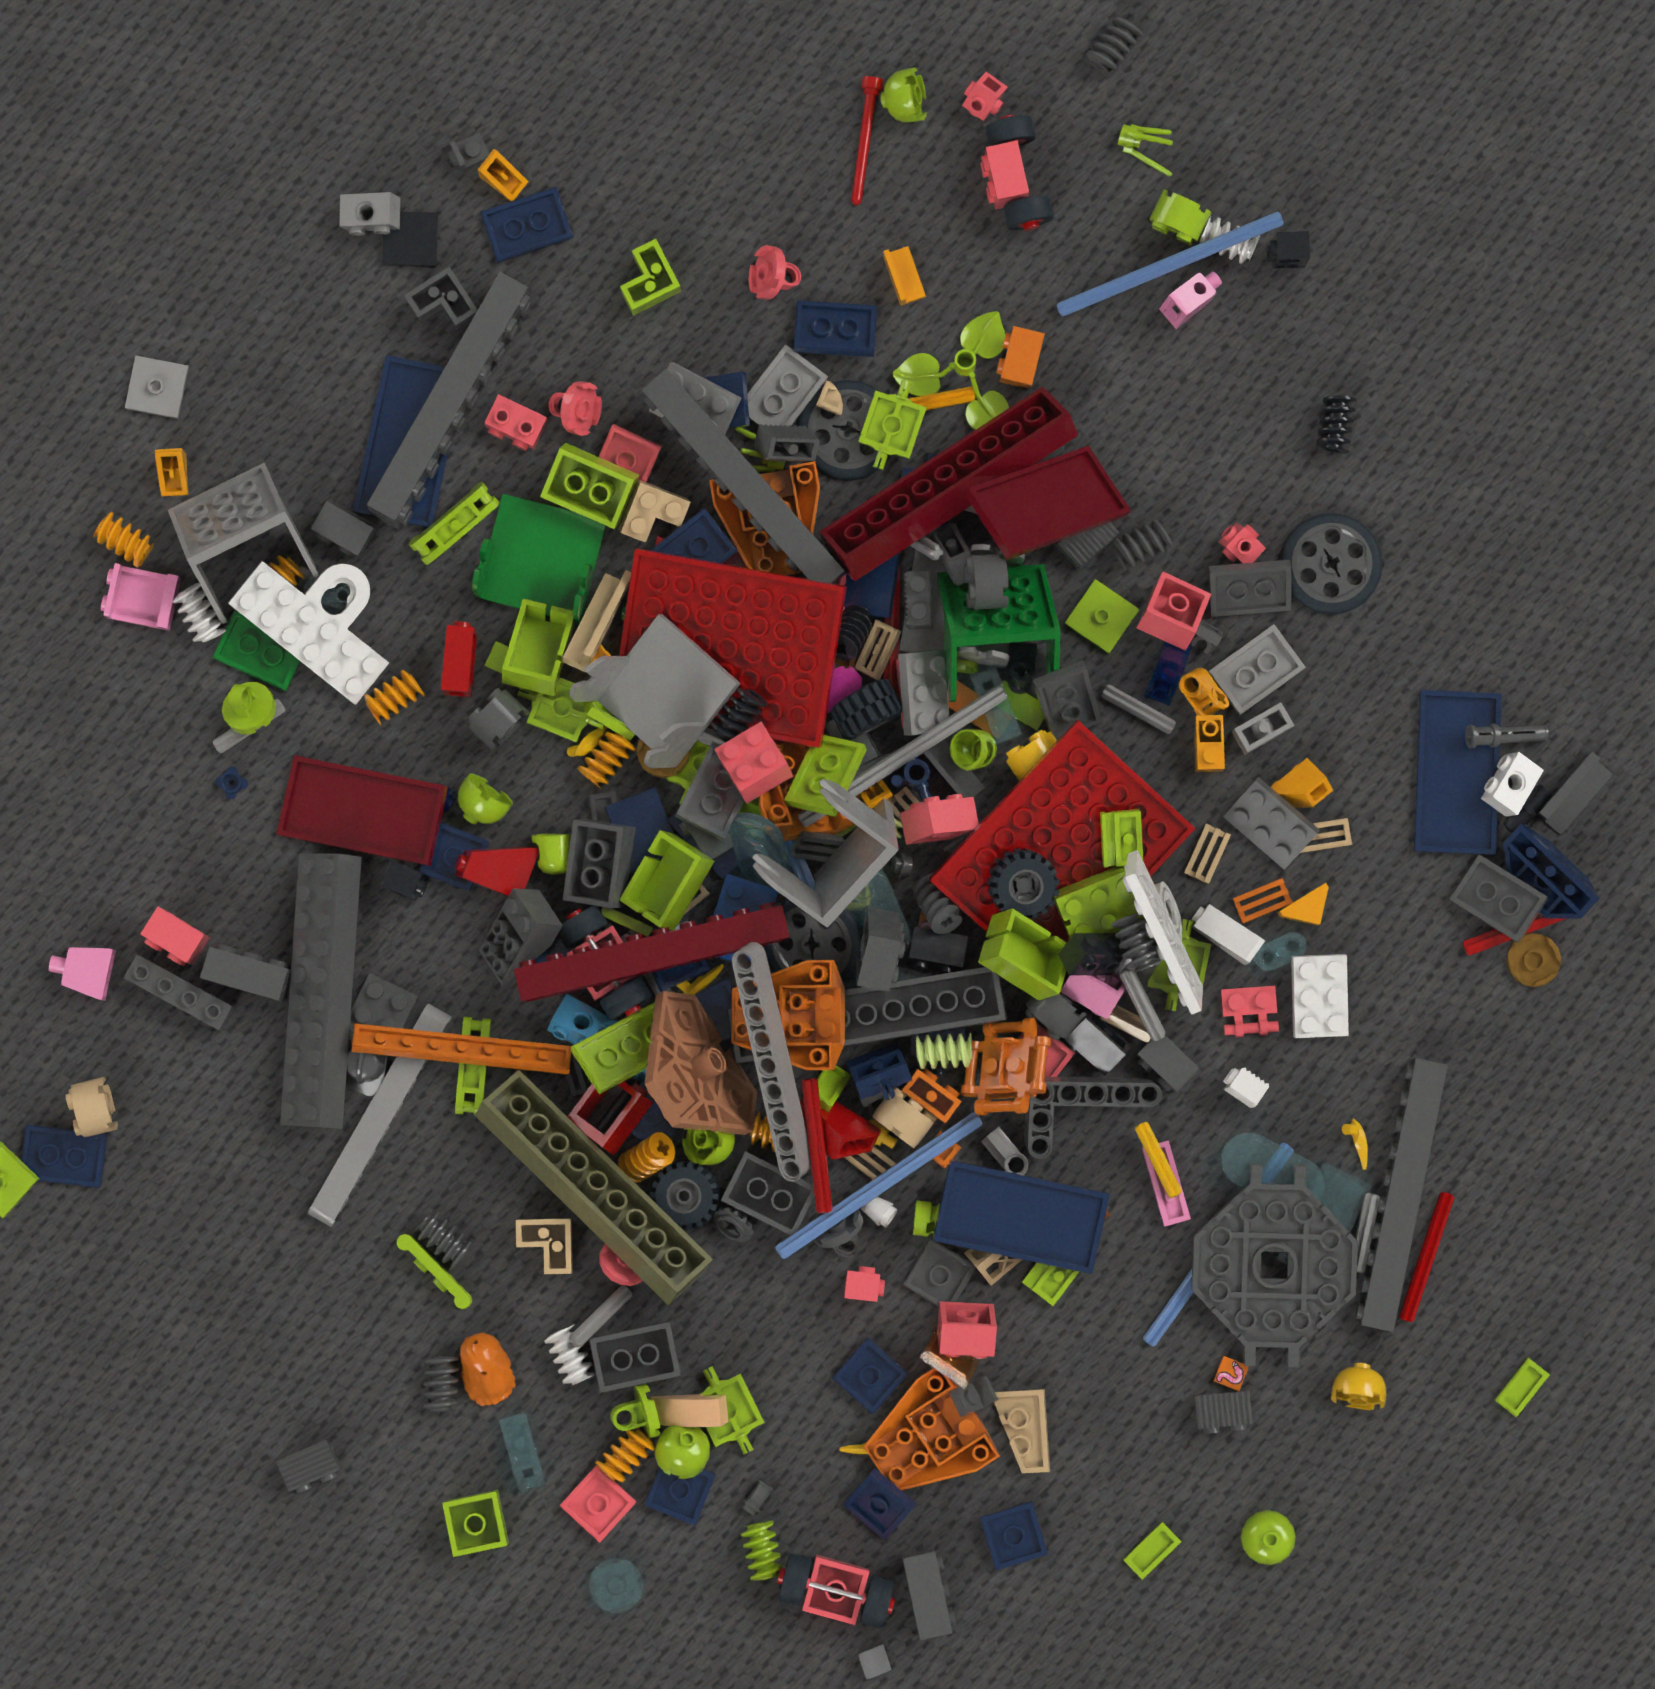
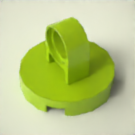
M246 682L241 685L235 684L223 701L222 714L224 720L233 731L240 734H254L256 729L270 724L275 716L277 705L272 693L265 685L258 682Z
M646 1383L634 1386L635 1400L615 1406L610 1417L613 1425L619 1430L628 1431L643 1426L647 1437L653 1438L661 1434L657 1430L660 1428L654 1400L647 1399L646 1393L650 1392V1389ZM627 1410L631 1414L630 1421L621 1425L617 1422V1415L619 1412Z

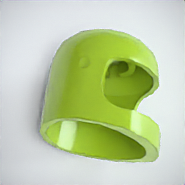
M965 729L955 734L951 740V758L957 766L966 771L986 767L996 757V741L987 731Z
M571 834L531 835L532 843H536L539 846L540 859L537 861L539 869L550 875L566 873Z

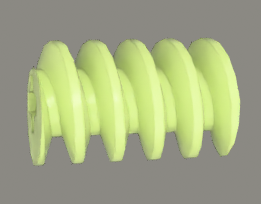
M962 1033L958 1034L956 1041H953L951 1034H948L945 1042L942 1041L940 1034L936 1035L934 1042L931 1041L929 1034H926L924 1042H921L919 1036L916 1035L917 1062L921 1069L926 1068L928 1061L932 1069H936L938 1061H940L945 1069L949 1061L952 1062L954 1068H958L960 1060H962L964 1067L968 1068L972 1060L971 1033H969L967 1041H964Z

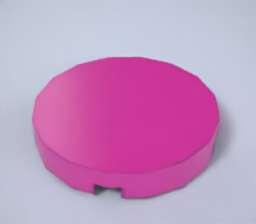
M842 666L834 669L827 713H830V710L836 703L861 688L862 677L853 667L849 666V668L845 669Z

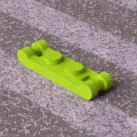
M483 482L476 484L465 497L409 542V546L414 551L420 553V559L425 565L432 563L499 505L496 497L490 496L487 492L488 488ZM480 499L483 504L477 509L473 503ZM432 539L436 545L429 549L426 543Z
M472 1017L463 1018L462 1035L471 1036V1031H480L481 1037L490 1038L491 1019L483 1018L482 1021L472 1020ZM459 1063L455 1114L463 1115L464 1112H471L475 1116L484 1100L487 1066ZM465 1093L475 1094V1102L465 1101Z
M403 1234L398 1237V1248L404 1251L409 1250L417 1258L414 1261L417 1267L424 1273L429 1270L435 1276L433 1283L442 1292L448 1290L455 1297L454 1303L456 1307L465 1309L471 1305V1295L413 1236Z

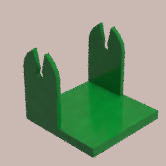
M502 494L491 539L484 538L479 551V567L474 570L472 591L475 597L520 609L523 599L547 604L546 616L550 617L552 606L572 610L575 623L580 624L606 525L574 511Z
M1044 564L1007 567L1008 588L1003 593L1004 596H1008L1007 608L968 609L966 592H968L969 583L957 586L953 583L948 572H937V583L944 610V651L949 702H956L957 647L1046 640L1047 674L1059 670L1060 626Z

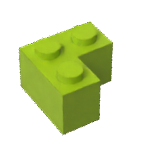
M657 239L632 250L633 258L642 275L620 286L621 293L633 316L681 292L680 284Z

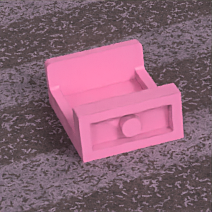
M115 563L114 569H109L107 585H110L108 595L103 596L101 611H104V616L108 619L170 631L176 606L173 600L178 596L181 578L173 574L164 575L125 567Z

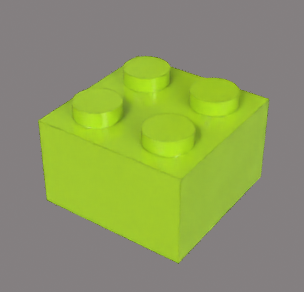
M498 1489L450 1499L442 1503L453 1557L499 1548L509 1544Z

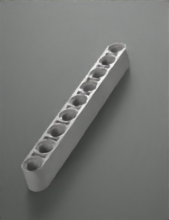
M751 942L733 954L732 966L779 1170L784 1179L794 1182L812 1169L808 1136L766 952L760 944Z
M428 1003L413 1030L444 1033L443 1030L447 1023L451 1021L452 1016ZM396 1057L308 1211L310 1216L330 1227L336 1222L334 1220L344 1208L349 1199L350 1192L356 1187L362 1176V1171L372 1159L380 1140L382 1141L390 1127V1122L393 1117H396L403 1105L405 1096L411 1091L417 1080V1075L420 1070H423L428 1060Z

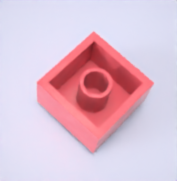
M1162 571L1152 589L1137 629L1186 651L1196 634L1211 593Z
M762 722L714 749L746 804L793 777L786 760Z
M962 794L947 796L945 800H940L939 796L923 799L924 802L910 804L909 810L900 813L906 845L952 840L972 832L979 825L974 797L963 798Z
M161 907L156 908L141 932V935L146 937L145 944L160 952L163 949L169 952L167 957L182 966H185L186 963L194 965L210 939L209 936Z
M939 1301L937 1325L939 1353L948 1357H959L960 1355H969L977 1359H984L988 1356L994 1357L997 1332L994 1304Z

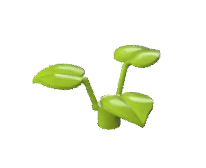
M999 312L983 314L973 319L964 327L960 337V343L964 349L956 353L954 362L949 363V366L942 372H939V363L933 356L926 353L915 354L906 359L900 367L893 371V377L897 384L900 386L901 380H906L905 391L907 382L913 383L909 394L919 397L934 394L940 390L939 378L944 377L952 369H955L957 374L970 377L977 400L970 402L966 408V420L972 429H978L1009 408L1008 403L1000 393L988 391L981 397L974 373L976 354L981 358L991 359L998 356L1004 349L1002 347L1005 331Z

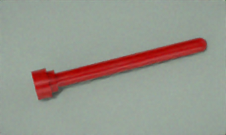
M873 76L862 77L861 88L864 89L865 102L851 202L854 205H859L862 202L876 96H879V92L883 89L884 80Z

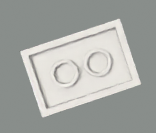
M1347 955L1291 956L1293 1037L1349 1036Z

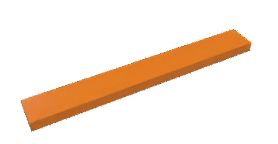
M354 1023L351 1052L569 1074L570 1049L572 1046Z

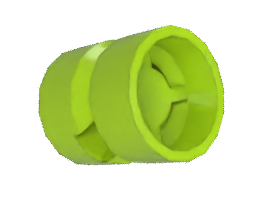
M916 1200L913 1235L928 1237L930 1233H934L940 1203L937 1206H933L932 1202Z

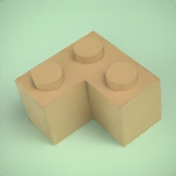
M638 479L618 530L622 534L646 542L655 518L681 527L691 502L688 498Z
M572 1218L516 1220V1247H544V1274H572Z

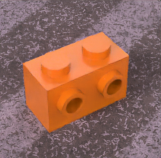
M1013 326L1012 333L1006 332L1002 348L1008 350L1006 358H1000L996 374L1001 375V383L1031 390L1045 333Z
M925 1068L923 1072L917 1069L912 1076V1080L906 1084L902 1092L946 1123L962 1102L958 1099L960 1093L948 1084L945 1088L937 1084L936 1080L938 1077Z

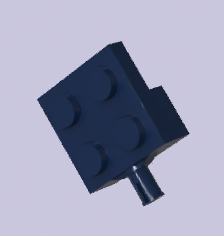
M897 1042L846 1061L861 1099L875 1096L879 1092L883 1093V1097L886 1100H890L888 1093L891 1099H893L895 1092L892 1088L912 1080Z

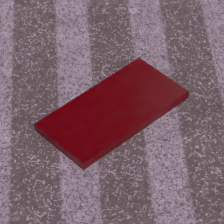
M1089 445L970 487L965 492V496L1007 560L1123 518L1131 511Z
M294 755L276 834L431 866L448 786Z

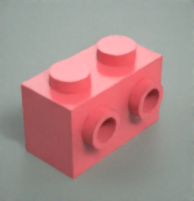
M498 394L484 424L489 428L488 433L501 440L506 436L513 440L512 445L527 451L528 447L533 450L535 449L548 419Z
M859 1266L858 1271L847 1270L844 1298L877 1302L878 1296L883 1297L885 1280L880 1279V1274L875 1273L874 1267Z

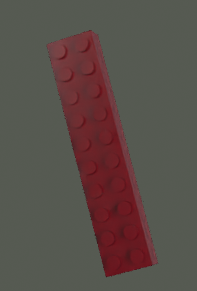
M1042 386L819 531L829 554L855 582L970 507L971 503L965 496V492L970 487L1032 466L1077 437L1078 433L1071 415Z
M776 902L759 905V911L749 912V908L733 911V917L723 919L722 914L706 918L707 923L696 925L695 921L679 924L680 929L671 932L668 927L653 930V936L643 938L642 934H636L626 937L627 942L616 944L615 940L599 943L600 949L590 951L588 946L572 950L573 955L563 957L561 953L545 956L546 961L536 963L535 959L519 962V968L514 969L521 1001L527 1003L732 954L751 942H757L761 946L789 940L790 936L782 905L776 906Z

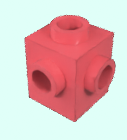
M985 72L977 82L972 81L964 92L967 98L962 106L969 110L973 116L984 121L990 114L995 116L1004 103L1000 99L1008 87L988 72Z
M1235 523L1234 526H1229L1224 530L1222 539L1218 542L1225 548L1222 553L1233 563L1236 560L1240 564L1253 563L1266 549L1256 539L1259 534L1248 524L1245 527L1238 523Z

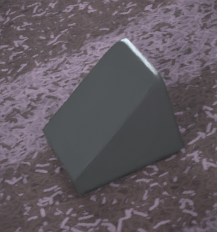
M883 1644L857 1652L866 1680L892 1670Z

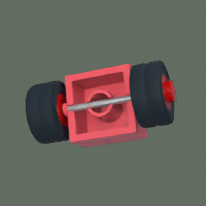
M1007 115L986 125L985 132L989 147H986L984 156H981L982 162H980L983 178L988 177L989 182H987L988 188H986L989 204L994 203L995 210L1003 208L1006 226L1009 230L1024 229V231H1030L1052 221L1054 214L1050 198L1048 196L1028 197L1029 189L1019 146L1028 144L1036 138L1031 116Z
M592 906L584 911L578 909L568 915V920L562 924L558 933L567 949L583 941L585 943L575 949L588 946L590 951L600 949L599 943L615 940L616 944L623 943L613 925L594 936V934L608 924L598 906ZM572 950L567 953V956L573 955ZM631 977L587 989L595 1001L604 997L600 1001V1005L612 1021L624 1014L628 1017L641 1009L639 1005L652 996L641 977L636 979Z
M790 1553L786 1567H781L777 1584H781L778 1601L799 1606L806 1588L802 1611L855 1625L860 1606L863 1604L860 1623L875 1628L883 1627L886 1615L892 1613L895 1598L891 1597L894 1581L872 1576L867 1593H864L870 1572L868 1568L816 1555L809 1578L812 1559Z

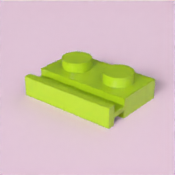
M1139 809L1106 813L1100 812L1103 867L1127 865L1128 853L1136 850L1139 851L1143 860L1141 811Z
M1036 1262L1022 1280V1283L1054 1306L1080 1271Z

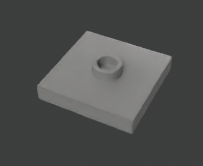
M135 355L125 409L179 419L189 366Z

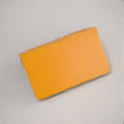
M907 246L889 252V249L884 250L883 258L900 306L926 298L909 247Z

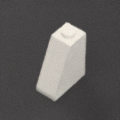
M1210 904L1205 909L1200 906L1191 919L1195 922L1192 926L1194 930L1243 965L1251 962L1265 942L1261 937Z

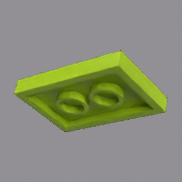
M823 735L822 747H809L784 799L787 806L836 817L838 811L820 792L823 786L819 782L822 779H827L848 791L867 751L865 744Z

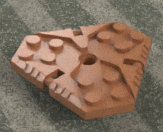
M667 991L657 994L645 1086L649 1095L654 1098L661 1109L664 1118L675 1128L703 1131L709 1129L713 1132L741 1135L752 1132L754 1130L757 1091L740 1064L736 1063V1058L731 1050L727 1049L724 1051L719 1043L723 1038L695 995Z

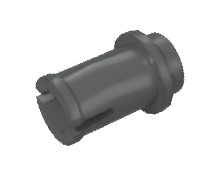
M758 1480V1483L746 1500L742 1499L744 1503L741 1507L755 1516L757 1512H761L759 1508L774 1489Z

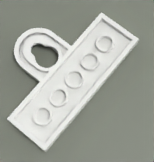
M261 561L228 602L229 605L355 705L389 664L388 661L348 630L349 626L365 608L370 596V586L366 576L361 570L352 565L335 564L326 568L307 592L303 594ZM339 583H346L350 588V594L347 597L345 609L336 615L327 613L321 604L324 592L327 589L334 588Z
M1138 850L1128 853L1127 865H1124L1126 872L1123 877L1124 885L1128 892H1133L1136 899L1134 900L1135 908L1138 914L1144 915L1147 921L1145 923L1147 933L1150 938H1155L1158 944L1156 946L1158 956L1161 961L1165 960L1169 967L1167 973L1171 983H1176L1180 990L1178 991V996L1181 1004L1184 1007H1188L1191 1015L1202 1010L1203 985L1182 943V920L1175 899L1165 882L1153 883Z

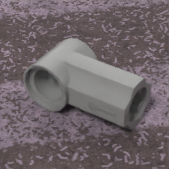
M1000 1127L996 1128L981 1141L1006 1172L1013 1173L1008 1167L1011 1159H1020L1024 1164V1168L1016 1174L1025 1175L1029 1166L1027 1158L1021 1154Z

